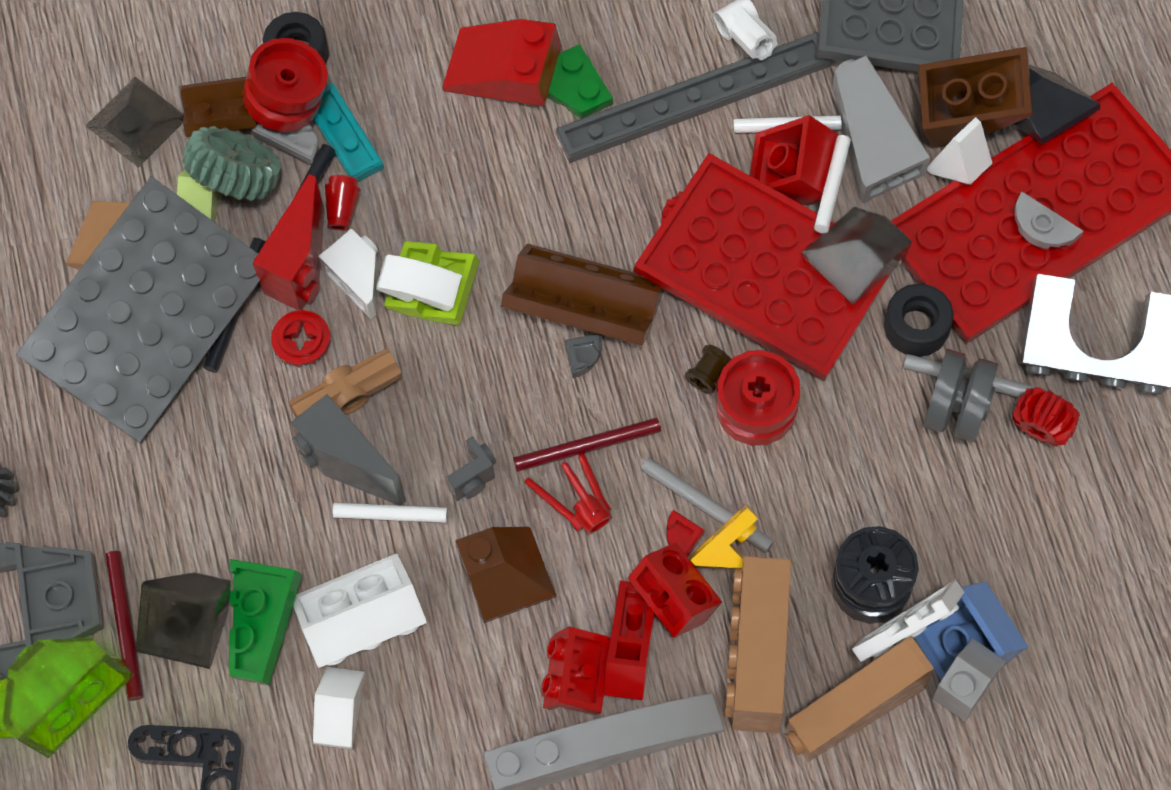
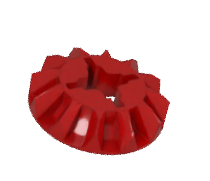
M297 310L284 315L278 320L272 331L271 342L275 354L285 364L288 362L300 368L302 364L312 363L315 365L319 357L326 355L331 337L329 327L320 315L312 311ZM303 327L307 338L311 339V341H305L304 346L299 350L296 341L292 340V338H298Z

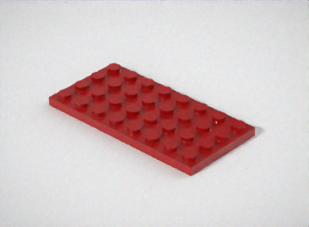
M1113 82L1090 96L1100 103V110L1044 144H1041L1030 135L1025 136L991 158L992 164L971 185L953 181L880 227L879 234L917 282L934 286L949 299L954 313L952 326L967 344L1029 305L1033 279L1037 274L1069 279L1171 214V150ZM1021 192H1024L1083 230L1082 236L1070 246L1049 247V249H1043L1029 243L1019 233V226L1015 220L1014 208Z

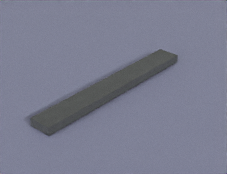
M815 32L775 47L771 56L764 60L752 59L751 57L739 60L556 128V135L568 162L572 163L828 68L831 65V59L816 57L818 34Z

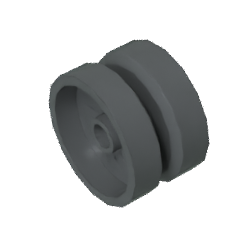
M946 349L923 427L942 433L947 429L951 413L956 412L959 413L954 429L956 437L975 442L981 422L986 420L995 390V387H992L998 363L979 358L973 365L970 378H962L967 363L966 355Z

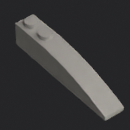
M710 693L583 722L485 751L484 755L494 790H534L724 732V727L713 694Z

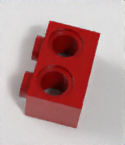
M676 542L645 555L628 577L629 581L673 638L703 625L722 603V600Z

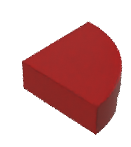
M673 510L667 522L668 545L676 542L685 555L689 557L704 536L705 530Z

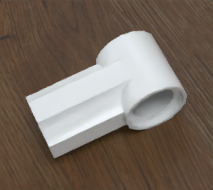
M735 0L713 13L715 25L723 38L726 40L733 38L752 59H766L771 56L773 49L778 45L776 35L759 19L757 10L750 0Z

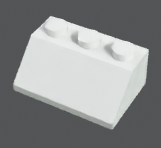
M397 553L296 594L293 604L318 668L325 665H336L345 660L349 655L361 650H372L381 645L385 640L397 635H408L417 630L419 626L427 623L413 585Z

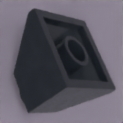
M1029 65L1033 116L1014 124L1038 142L1044 144L1100 110V103L1057 73Z

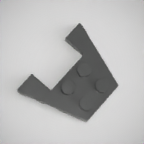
M13 542L0 543V572L17 569L25 640L0 645V683L103 628L95 561L91 551L43 546L42 548L29 547Z

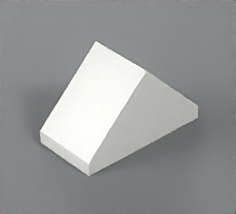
M975 117L927 167V171L933 175L971 185L992 164L981 122Z
M333 667L326 668L315 693L313 744L353 749L366 676L365 672Z

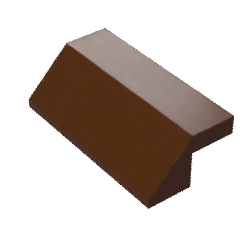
M526 244L517 256L513 281L503 293L501 307L642 346L650 334L664 289L631 271Z

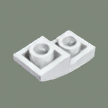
M386 255L376 290L408 303L416 299L448 312L454 306L462 275L418 260Z

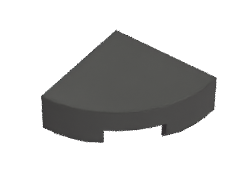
M601 334L565 340L572 378L587 373L599 360L602 351Z

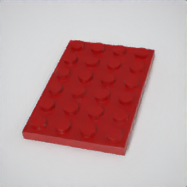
M708 153L634 265V272L825 381L899 259L832 221L827 233L817 232L814 229L817 218L816 212Z

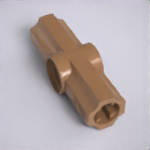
M385 348L352 367L350 365H343L333 369L323 378L320 385L306 391L288 403L296 418L328 394L345 415L350 414L363 407L369 400V396L400 380L402 373L391 353Z

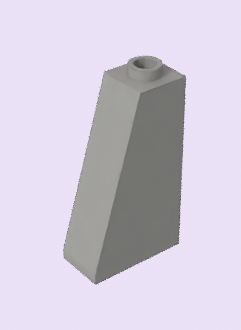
M867 56L857 60L850 59L840 64L834 71L832 89L839 116L841 115L843 133L851 139L848 154L859 198L862 203H865L925 175L930 157Z

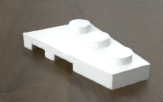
M955 579L860 638L852 648L853 652L860 662L871 656L876 660L895 647L893 644L910 636L916 637L927 628V625L938 619L941 621L959 609L957 603L965 592Z

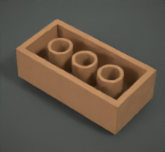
M744 556L742 569H735L732 604H739V607L732 606L730 641H736L737 645L730 644L727 679H735V683H727L725 717L732 718V730L779 733L784 701L791 559Z

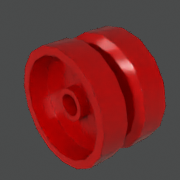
M272 39L261 44L251 56L242 94L245 109L256 122L268 129L287 132L297 131L308 126L318 115L328 78L325 61L317 50L305 42L295 39Z
M766 350L747 351L733 357L723 367L717 382L716 410L717 418L723 430L736 441L750 446H758L776 442L792 429L800 401V379L793 366L782 356Z

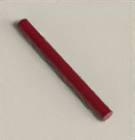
M656 417L513 457L516 472L655 434L661 432V427Z
M110 551L105 556L127 699L129 701H136L143 698L121 552Z

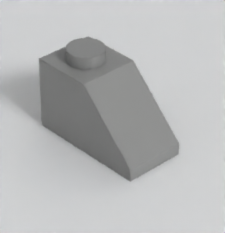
M972 638L946 672L936 689L933 699L966 722L1006 661Z

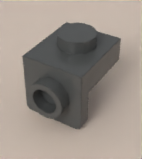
M473 436L466 440L468 452L473 460L446 477L449 491L456 501L464 497L472 498L485 488L486 483L495 478L493 464L496 463V459L485 443L479 445Z

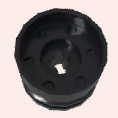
M881 526L865 527L849 535L840 546L831 580L833 597L843 612L854 620L874 624L885 623L903 611L910 600L919 571L917 554L909 540L897 531ZM875 565L882 567V570H879L877 574L870 572Z

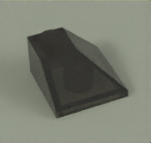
M134 77L86 125L88 129L139 168L183 124L184 114L138 78Z
M853 207L831 226L827 233H823L802 252V256L854 305L906 259L912 241L886 216Z
M196 572L144 581L141 584L136 652L210 669L228 615L231 581Z

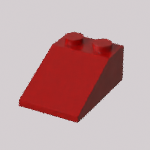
M517 19L460 28L442 86L443 91L545 107L562 47L556 24Z
M311 174L307 176L253 261L263 293L296 310H303L307 302L311 303L316 298L320 289L321 263L318 256L322 254L325 208L316 177Z

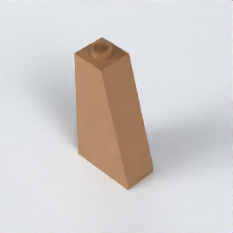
M913 637L906 638L791 717L786 727L788 734L785 735L788 745L797 756L802 753L807 762L811 761L924 691L934 667Z

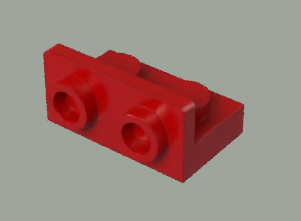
M570 626L554 634L547 647V657L550 659L549 669L541 688L542 696H544V709L553 710L563 707L591 715L602 713L606 661L611 637Z

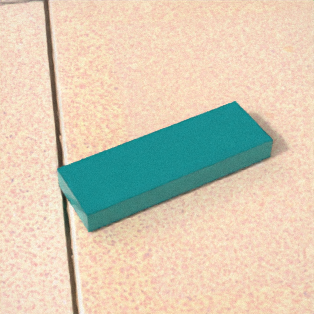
M334 83L326 85L318 115L313 121L327 144L334 148V155L347 176L354 177L360 182L385 169L384 164Z

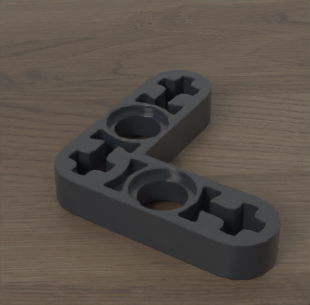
M143 725L134 729L129 736L128 749L132 756L140 763L203 767L200 790H210L211 783L217 778L222 777L230 780V790H240L244 745L238 735L231 730ZM146 736H150L155 743L166 744L165 736H169L167 741L168 755L164 756L165 751L162 747H149L148 753L144 754L138 743L145 742ZM183 737H192L196 740L197 744L193 754L187 757L177 755L175 749L177 742ZM224 740H229L231 746L235 748L234 751L227 752L225 762L228 768L233 767V771L221 768L222 757L215 750L216 747L223 746ZM215 765L220 768L212 769V766Z

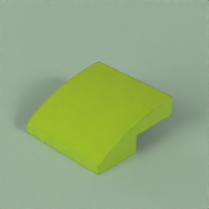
M404 241L400 257L432 264L462 275L454 306L450 311L446 312L416 299L408 303L387 294L384 306L386 309L408 316L439 323L460 325L480 262L475 254L442 251L437 244Z

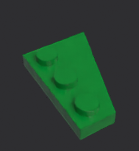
M230 559V572L234 576L233 591L230 592V606L233 607V627L229 630V676L238 680L269 686L302 574L292 569Z

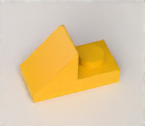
M746 503L691 554L690 560L695 566L742 568L744 556L732 543L736 539L739 543H742L757 529L753 524L758 520L757 514Z

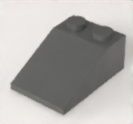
M328 394L291 421L295 432L292 440L299 449L297 453L310 469L316 466L326 477L401 506L406 502L399 475Z

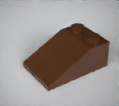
M1027 47L919 65L922 127L932 148L948 145L975 117L981 122L984 135L1033 116Z

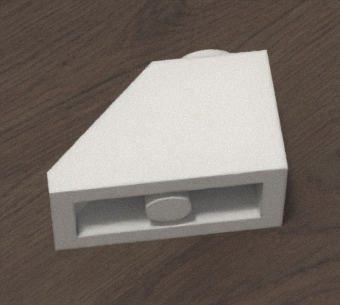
M350 229L318 257L323 272L372 319L376 316L378 290H376L379 279V264L376 254L378 249L367 236L360 237L354 230Z

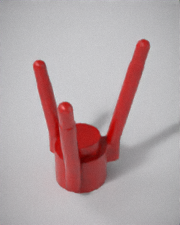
M580 454L578 458L593 495H588L567 462L561 464L567 478L581 498L573 507L576 510L575 515L531 478L525 479V484L564 516L577 532L584 528L587 534L595 533L612 519L610 514L612 509L604 499L585 454Z

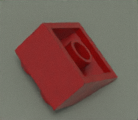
M810 115L757 132L750 176L801 205L820 201L838 133Z

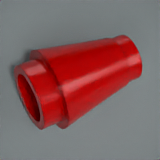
M332 175L329 177V183L325 184L328 228L338 231L349 230L361 190L357 187L358 180L356 178L346 175Z

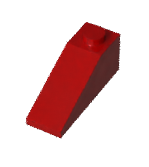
M620 580L606 661L604 696L643 700L655 613L630 581Z

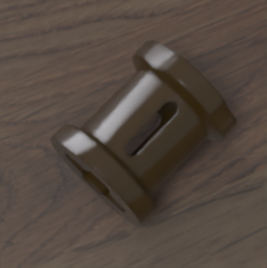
M705 345L702 349L703 356L693 369H688L685 377L696 389L706 394H712L716 389L715 383L720 377L723 367L731 358L720 348L714 345Z

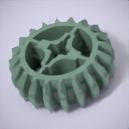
M210 126V128L201 127L199 130L193 131L183 151L184 157L182 162L185 164L184 169L190 173L192 179L199 180L201 186H208L213 189V192L218 191L225 196H234L238 200L242 198L254 200L255 198L264 199L266 195H271L281 174L280 168L282 164L279 162V157L273 153L270 147L264 146L261 140L251 138V135H244L238 130L236 132L231 131L226 127L222 129L215 126Z

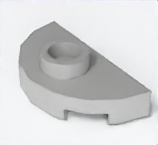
M260 123L257 124L256 128L252 129L254 137L309 164L313 163L319 151L318 139L310 124L297 131L287 132L268 129Z
M1021 192L1014 208L1015 220L1019 226V233L1029 243L1043 249H1049V247L1070 246L1082 236L1083 230L1024 192Z

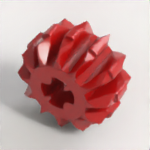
M1040 387L1027 388L1015 404L1016 408L1014 409L1012 420L1018 425L1020 431L1026 432L1031 438H1036L1041 443L1046 442L1051 446L1065 445L1077 429L1079 412L1071 402L1064 400L1062 396L1054 394L1051 390L1045 391Z

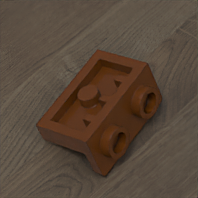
M246 77L182 85L181 96L184 105L183 127L185 136L191 137L193 131H197L201 127L210 128V126H215L219 129L226 127L231 131L256 128L257 122L245 109L242 96Z

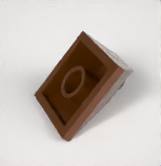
M491 527L455 540L459 557L484 623L556 597L530 527Z

